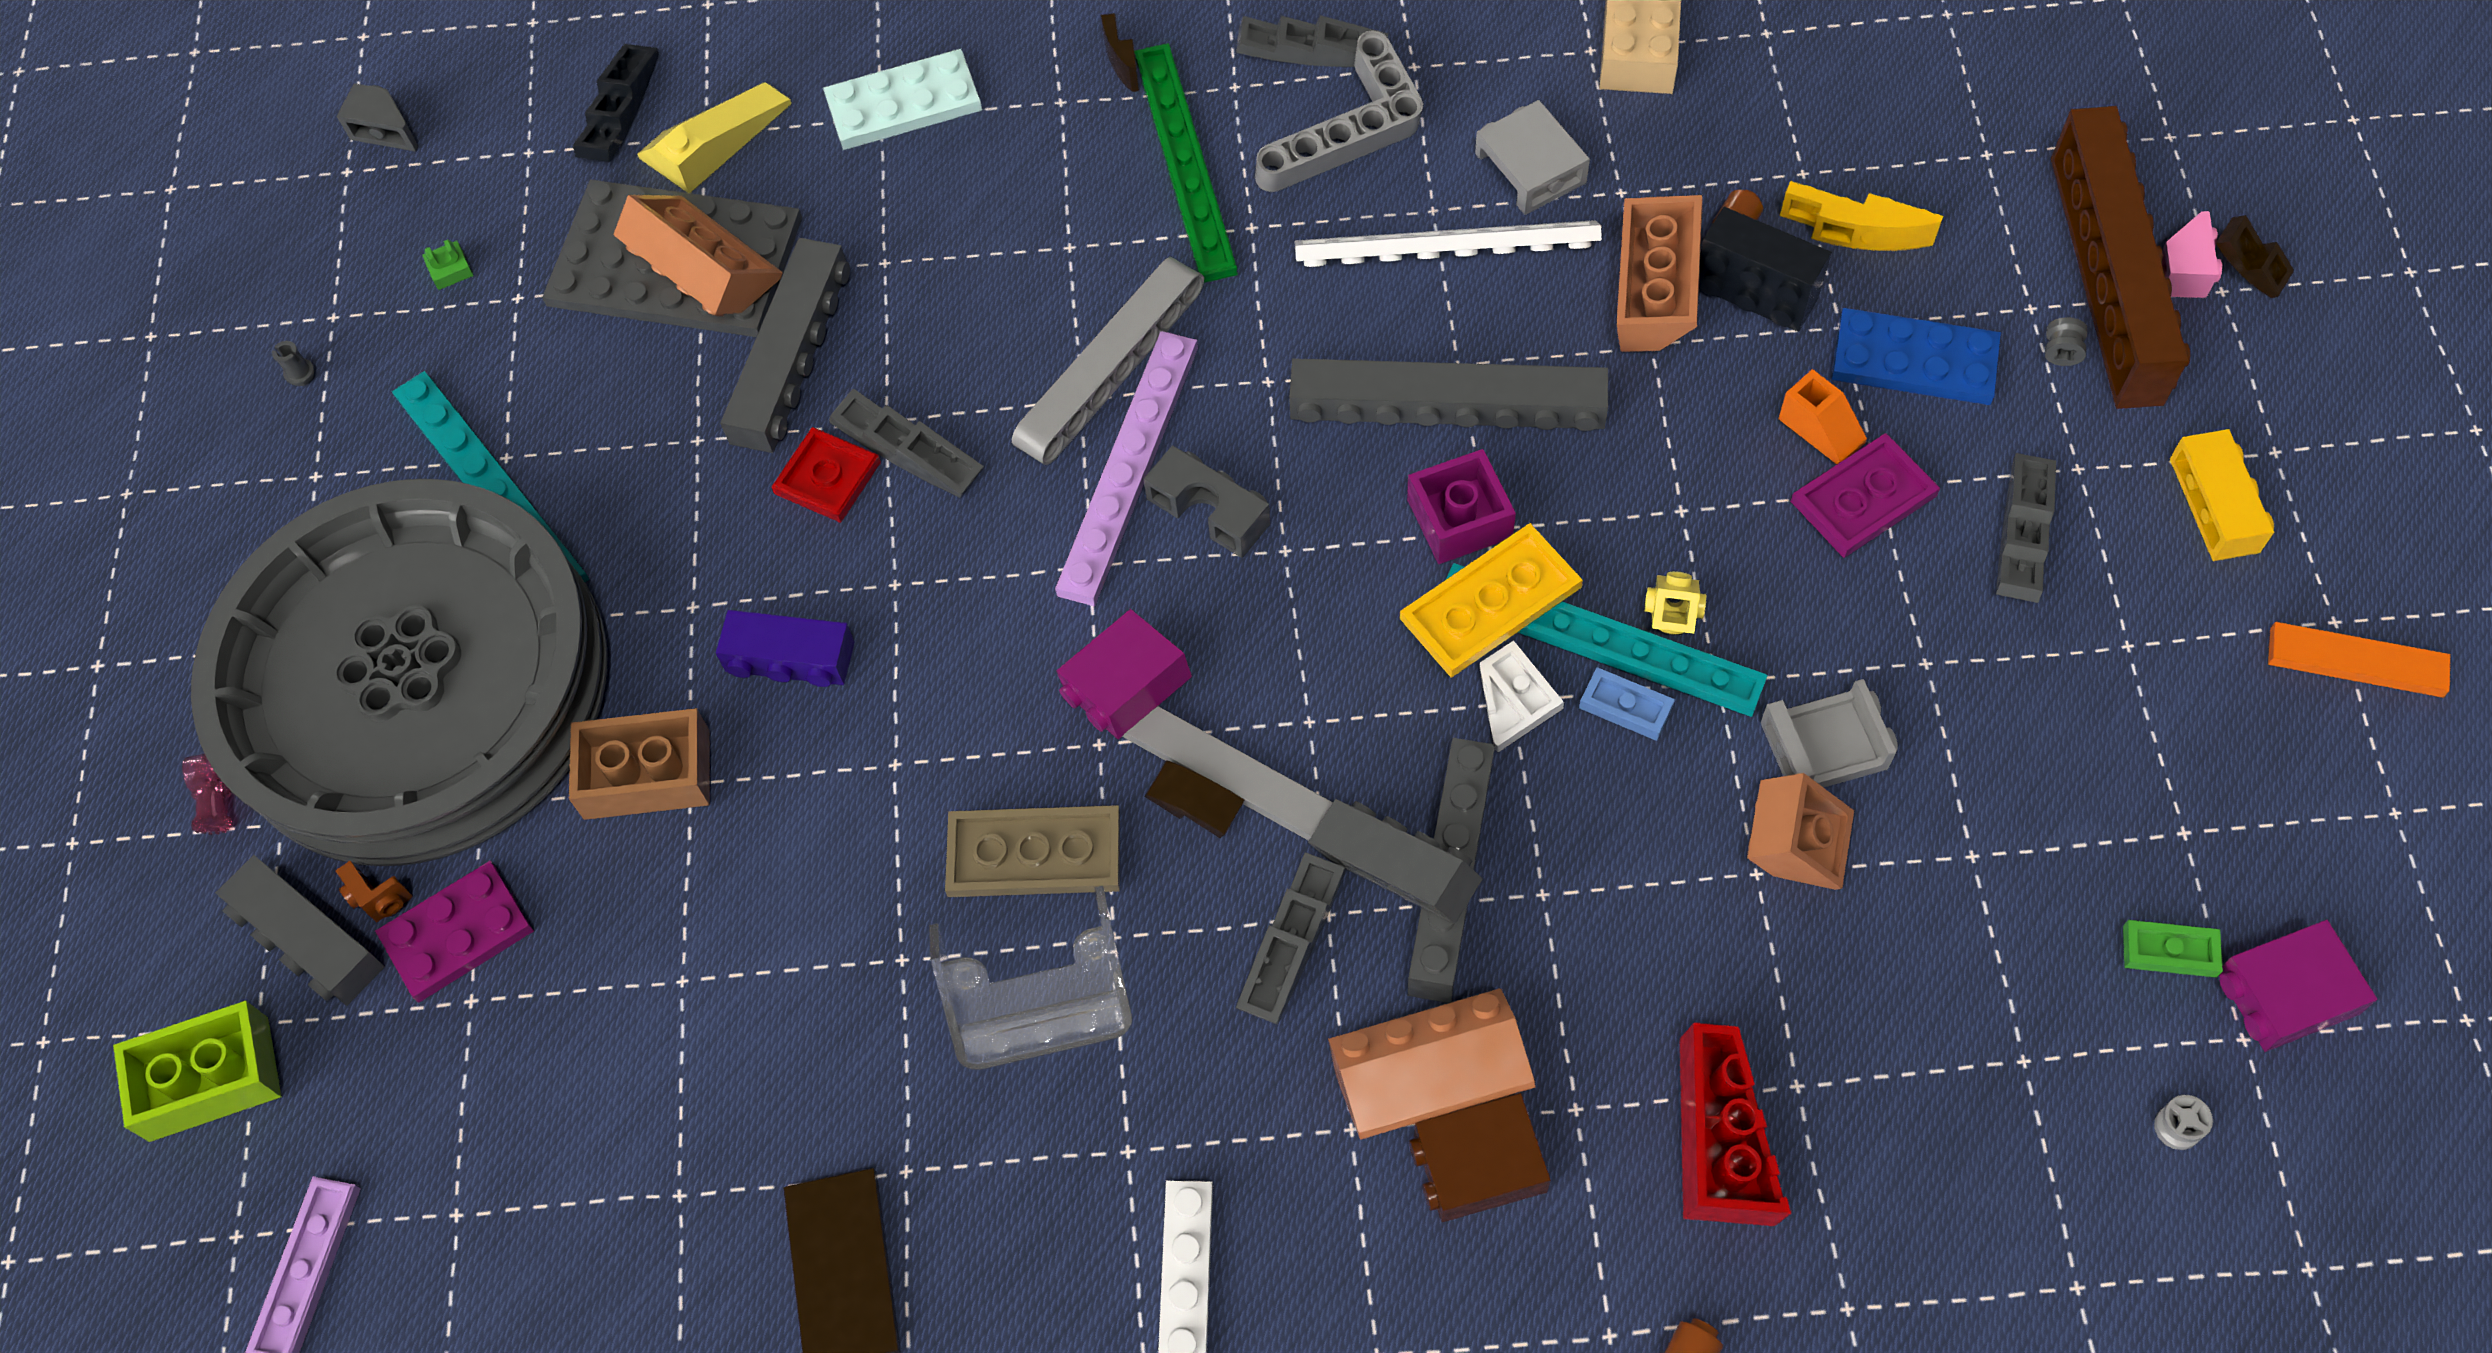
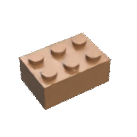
M698 709L572 722L569 800L581 817L587 820L709 806L710 736L709 728Z

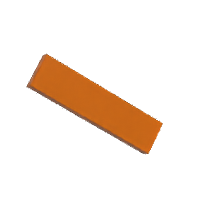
M2275 622L2270 628L2268 665L2442 698L2450 691V654Z

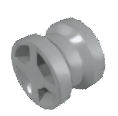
M2191 1095L2174 1097L2157 1113L2154 1120V1129L2158 1138L2165 1145L2177 1150L2192 1148L2210 1132L2213 1125V1116L2209 1107L2202 1100Z

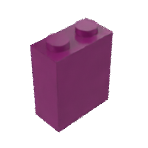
M1131 609L1056 670L1063 686L1059 691L1065 701L1075 709L1080 706L1086 711L1087 718L1097 730L1102 732L1106 729L1117 739H1120L1128 730L1192 677L1185 654Z
M2328 920L2232 956L2222 966L2223 972L2219 975L2220 985L2224 994L2230 1000H2234L2244 1017V1025L2248 1034L2259 1042L2264 1052L2358 1016L2378 1000Z

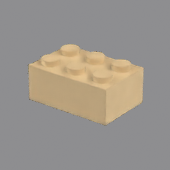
M1606 0L1599 89L1673 94L1678 66L1681 0Z

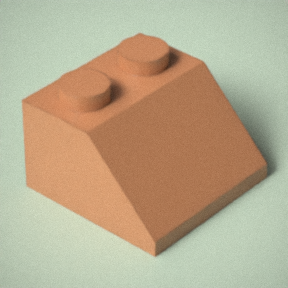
M1805 773L1761 780L1755 804V815L1747 858L1774 877L1834 890L1842 889L1854 810Z

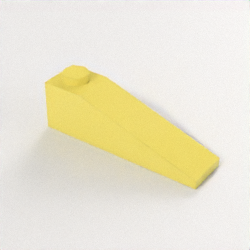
M764 82L663 131L637 155L639 159L685 192L691 193L792 104L791 100Z

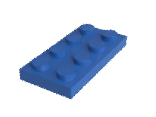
M1843 308L1840 315L1831 380L1991 405L1995 394L2001 332Z

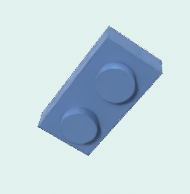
M1596 667L1580 700L1579 709L1657 741L1670 715L1675 699Z

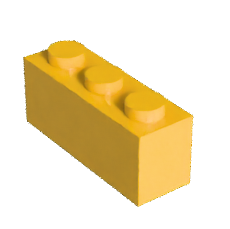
M2229 429L2182 437L2171 455L2170 461L2212 561L2261 553L2274 534V523L2271 515L2265 512L2258 496L2257 482L2254 478L2250 477L2243 462L2244 455L2241 446L2235 443Z

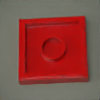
M812 427L771 488L775 495L841 523L880 465L881 460L876 453Z

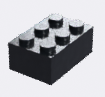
M1724 206L1703 239L1700 253L1699 289L1710 296H1717L1733 303L1742 310L1754 312L1770 319L1779 326L1788 327L1799 332L1819 298L1832 252Z

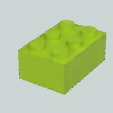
M247 1001L113 1045L124 1127L148 1142L281 1097L268 1017Z

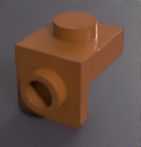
M351 861L335 870L345 884L339 888L344 899L353 909L360 906L376 923L384 917L396 914L403 907V904L412 898L408 889L395 876L390 877L374 888L368 878Z

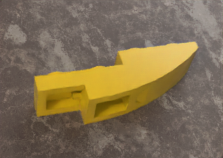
M1790 181L1780 212L1781 217L1814 227L1811 237L1813 240L1848 248L1877 251L1908 250L1933 246L1943 216L1926 209L1909 206L1887 197L1869 193L1865 203L1862 204L1847 197H1840L1815 189L1812 186Z

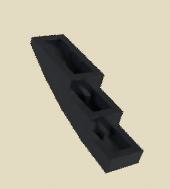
M624 44L597 79L599 94L586 110L587 126L573 144L576 158L605 162L611 161L638 113L659 55L658 48Z

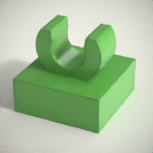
M445 240V246L433 251L428 247L425 249V254L422 255L438 290L474 276L458 241L451 242L450 240Z

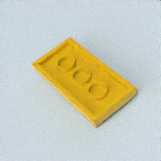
M1529 523L1400 611V620L1452 678L1581 589L1583 580Z

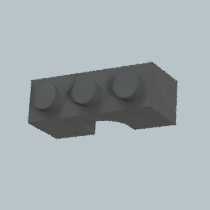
M1172 445L1144 477L1147 500L1177 519L1187 508L1194 504L1205 503L1215 507L1216 509L1208 517L1210 539L1241 558L1246 555L1271 524L1269 503L1260 493L1254 490L1247 491L1242 488L1227 473L1223 471L1216 472L1204 465L1201 459L1192 452H1183Z

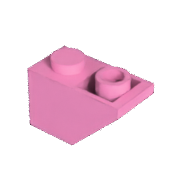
M2201 211L2172 236L2162 249V268L2165 277H2169L2171 281V297L2207 298L2214 283L2219 282L2221 278L2222 261L2216 258L2215 251L2218 234L2217 229L2212 227L2210 212Z

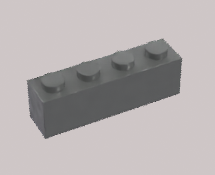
M1335 799L1308 843L1329 861L1341 865L1356 875L1455 924L1483 879L1470 867L1473 860L1453 847H1449L1447 852L1439 849L1440 844L1420 831H1417L1414 836L1406 833L1408 829L1389 816H1385L1383 821L1375 818L1377 814L1357 801H1354L1353 805L1350 806Z
M255 855L215 892L228 904L222 912L241 928L247 922L252 924L256 929L250 936L269 952L276 946L281 949L284 954L278 960L298 977L304 971L309 973L313 979L307 985L327 1002L335 996L348 1006L385 968L370 952Z

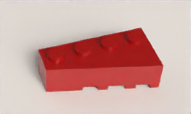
M1693 1023L1680 1038L1683 1219L1776 1226L1791 1214L1787 1197H1783L1778 1180L1780 1171L1775 1155H1771L1764 1129L1767 1125L1762 1109L1759 1110L1753 1091L1755 1083L1740 1029L1737 1026Z

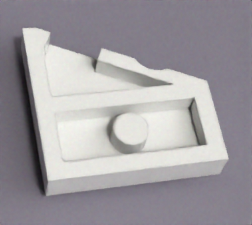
M1514 640L1480 662V673L1491 734L1497 752H1500L1564 708L1563 700Z

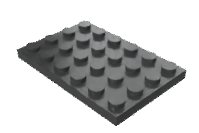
M589 181L542 296L547 307L757 337L780 280L742 313L715 316L706 312L702 308V304L694 297L680 292L676 288L677 284L667 276L653 271L651 264L645 259L630 253L626 249V245L613 234L628 195L683 196L752 250L784 272L802 221L799 208L605 181Z

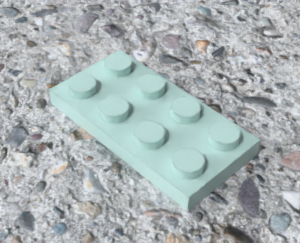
M961 49L823 88L843 150L982 111L979 96Z

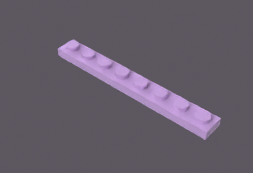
M1160 331L1055 590L1058 597L1091 606L1096 605L1143 488L1144 477L1149 473L1198 350L1197 340Z

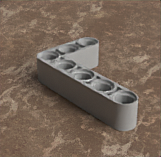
M1374 30L1367 31L1359 37L1357 42L1354 67L1373 102L1262 147L1257 153L1255 181L1261 189L1268 192L1282 190L1406 139L1416 133L1419 127L1423 102L1385 34ZM1368 53H1373V54H1375V55H1377V56H1374V57H1373V56H1369V55H1367V54H1368ZM1387 82L1393 84L1394 86H1386L1382 83ZM1399 112H1406L1410 116H1402ZM1372 125L1377 127L1378 129L1372 130L1368 129L1365 126ZM1332 139H1342L1345 143H1336ZM1307 152L1312 154V156L1304 157L1299 155V153ZM1266 166H1276V167H1278L1279 169H1278V170H1275V171H1272V170L1266 169L1265 167H1266Z

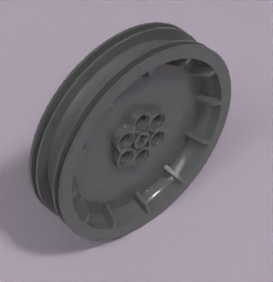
M405 479L374 484L334 497L296 517L260 545L229 580L207 618L195 653L191 680V704L195 729L205 756L221 781L246 805L262 815L278 831L300 846L342 862L351 861L353 864L367 866H401L432 861L469 849L502 832L530 812L565 776L570 769L571 723L596 720L600 710L607 676L606 636L599 609L586 583L567 560L549 532L531 514L517 504L484 488L450 480Z

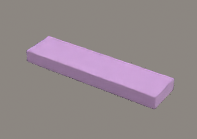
M312 1177L245 1353H300L361 1190L359 1187L353 1184Z

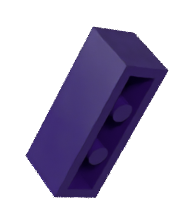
M727 610L716 655L725 672L736 677L747 678L750 675L766 676L777 682H789L792 679L807 681L819 687H827L830 684H845L855 641L847 623Z

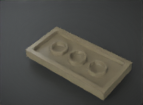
M1119 805L948 811L945 881L947 897L1120 891Z

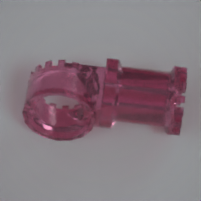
M205 753L184 758L182 766L184 780L191 791L192 798L196 800V817L191 821L192 830H195L196 833L201 832V834H206L208 831V835H212V831H215L216 835L220 834V831L226 833L233 826V820L228 816V799L232 796V792L223 782H220V778H217V774L210 765Z

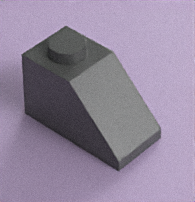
M354 83L337 114V118L349 139L416 152L418 144L388 90L377 85L368 86Z

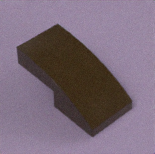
M1115 13L1101 15L1104 42L1109 61L1123 84L1131 92L1139 91L1133 39L1118 40Z
M2246 215L2232 217L2216 242V245L2229 263L2249 283L2270 298L2279 297L2294 269L2278 242L2263 244Z
M1168 760L1164 762L1144 796L1177 818L1181 819L1183 816H1186L1219 838L1226 834L1245 801L1218 783Z

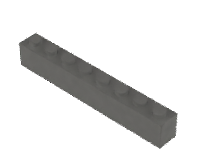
M1292 358L1289 396L1290 420H1301L1304 422H1316L1318 420L1340 421L1347 424L1379 422L1384 425L1418 423L1423 426L1451 424L1461 427L1483 425L1498 426L1505 429L1513 427H1537L1543 430L1577 428L1581 431L1605 429L1608 412V368Z

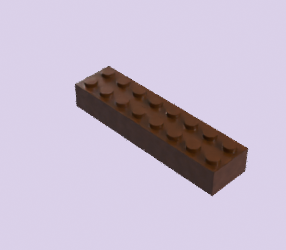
M2117 106L2071 109L2052 154L2051 162L2116 409L2164 406L2172 390L2177 387L2178 379L2184 368L2189 365L2190 348L2187 343L2183 342L2180 332L2181 316L2178 310H2174L2171 300V281L2169 277H2165L2162 268V249L2160 245H2156L2153 236V217L2146 211L2144 185L2142 182H2138L2135 172V154L2129 151L2127 125L2124 121H2121Z

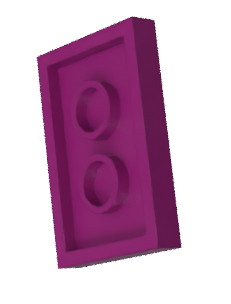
M1885 433L1794 492L1790 502L1836 551L1845 558L1936 498L1940 487Z
M488 861L375 930L412 998L420 1003L531 934L534 930L497 868L491 861Z

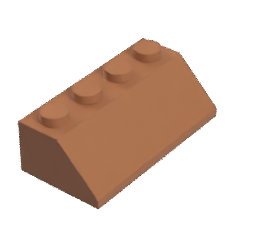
M628 195L613 234L626 245V249L630 253L645 259L651 264L653 271L667 276L677 284L676 288L680 292L694 297L702 304V308L706 312L715 316L742 313L777 283L783 274L782 271L683 196Z
M1702 195L1624 199L1617 310V331L1621 352L1660 351L1697 327Z
M1501 988L1328 1039L1336 1078L1360 1140L1535 1088L1534 1077L1515 1016Z

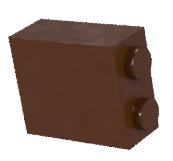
M1521 1093L1415 1123V1138L1409 1140L1410 1151L1415 1166L1424 1165L1429 1181L1422 1184L1424 1196L1429 1210H1438L1441 1223L1548 1192L1551 1180Z

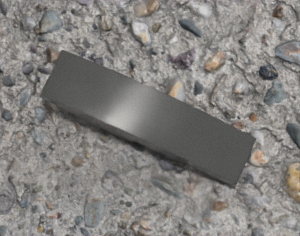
M1321 15L1316 25L1281 16L1278 25L1243 16L1239 25L1236 53L1302 65L1354 67L1359 37L1363 33L1374 29ZM1381 32L1388 38V33ZM1368 53V54H1367V55L1373 56V57H1374V56H1377V55H1375V54H1373V53Z
M854 388L829 418V423L873 452L918 478L961 498L984 467L919 421L915 425L888 405H885L882 409Z
M2015 453L2002 529L1996 595L2039 602L2043 592L2044 562L2049 552L2050 523L2055 508L2056 460Z
M1304 853L1290 889L1287 888L1274 922L1272 926H1268L1236 1009L1278 1025L1330 912L1346 873L1345 867L1309 853Z

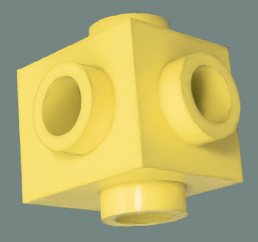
M1668 572L1667 576L1657 575L1655 588H1647L1644 612H1651L1653 629H1659L1668 634H1683L1684 632L1694 634L1696 618H1704L1707 595L1700 593L1699 580L1692 579L1690 574ZM1667 598L1681 599V601L1672 603Z

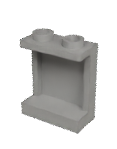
M1540 100L1526 107H1519L1512 114L1496 122H1490L1477 131L1475 154L1479 159L1489 156L1518 191L1516 205L1524 215L1587 183L1590 158Z
M1864 679L1854 681L1852 689L1846 693L1787 709L1783 700L1767 704L1761 720V726L1782 775L1805 773L1823 788L1888 770L1898 749L1897 739L1893 730L1890 727H1885L1880 716L1881 706L1879 699L1874 691H1869Z

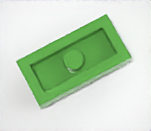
M2128 920L2123 926L2125 968L2215 978L2223 972L2220 929Z

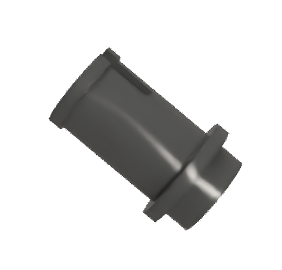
M282 341L274 346L277 351L272 350V357L283 369L285 380L296 386L309 384L314 377V366L309 360L302 357L297 346L291 341Z

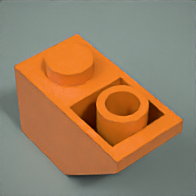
M1815 370L1809 371L1786 392L1778 419L1835 464H1839L1854 454L1866 443L1867 437L1844 393Z

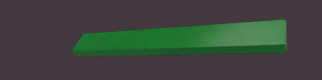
M1166 43L1135 50V61L1197 272L1204 276V283L1237 276L1236 262L1170 45Z

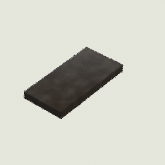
M871 1168L783 1187L802 1352L901 1353L878 1179L875 1169Z

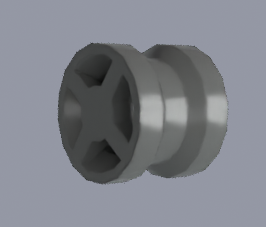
M2071 317L2059 318L2050 322L2046 330V338L2049 342L2045 346V358L2052 364L2059 366H2072L2082 362L2086 357V344L2084 341L2087 338V325L2083 321Z

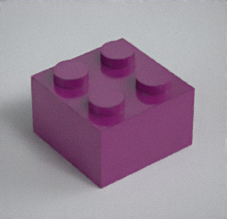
M1484 449L1408 475L1407 501L1438 565L1501 543L1514 534L1516 512Z

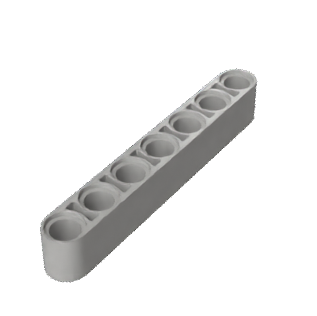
M1172 257L1166 258L1020 421L1013 432V446L1044 465L1052 463L1153 349L1160 331L1167 332L1195 301L1202 290L1204 276Z

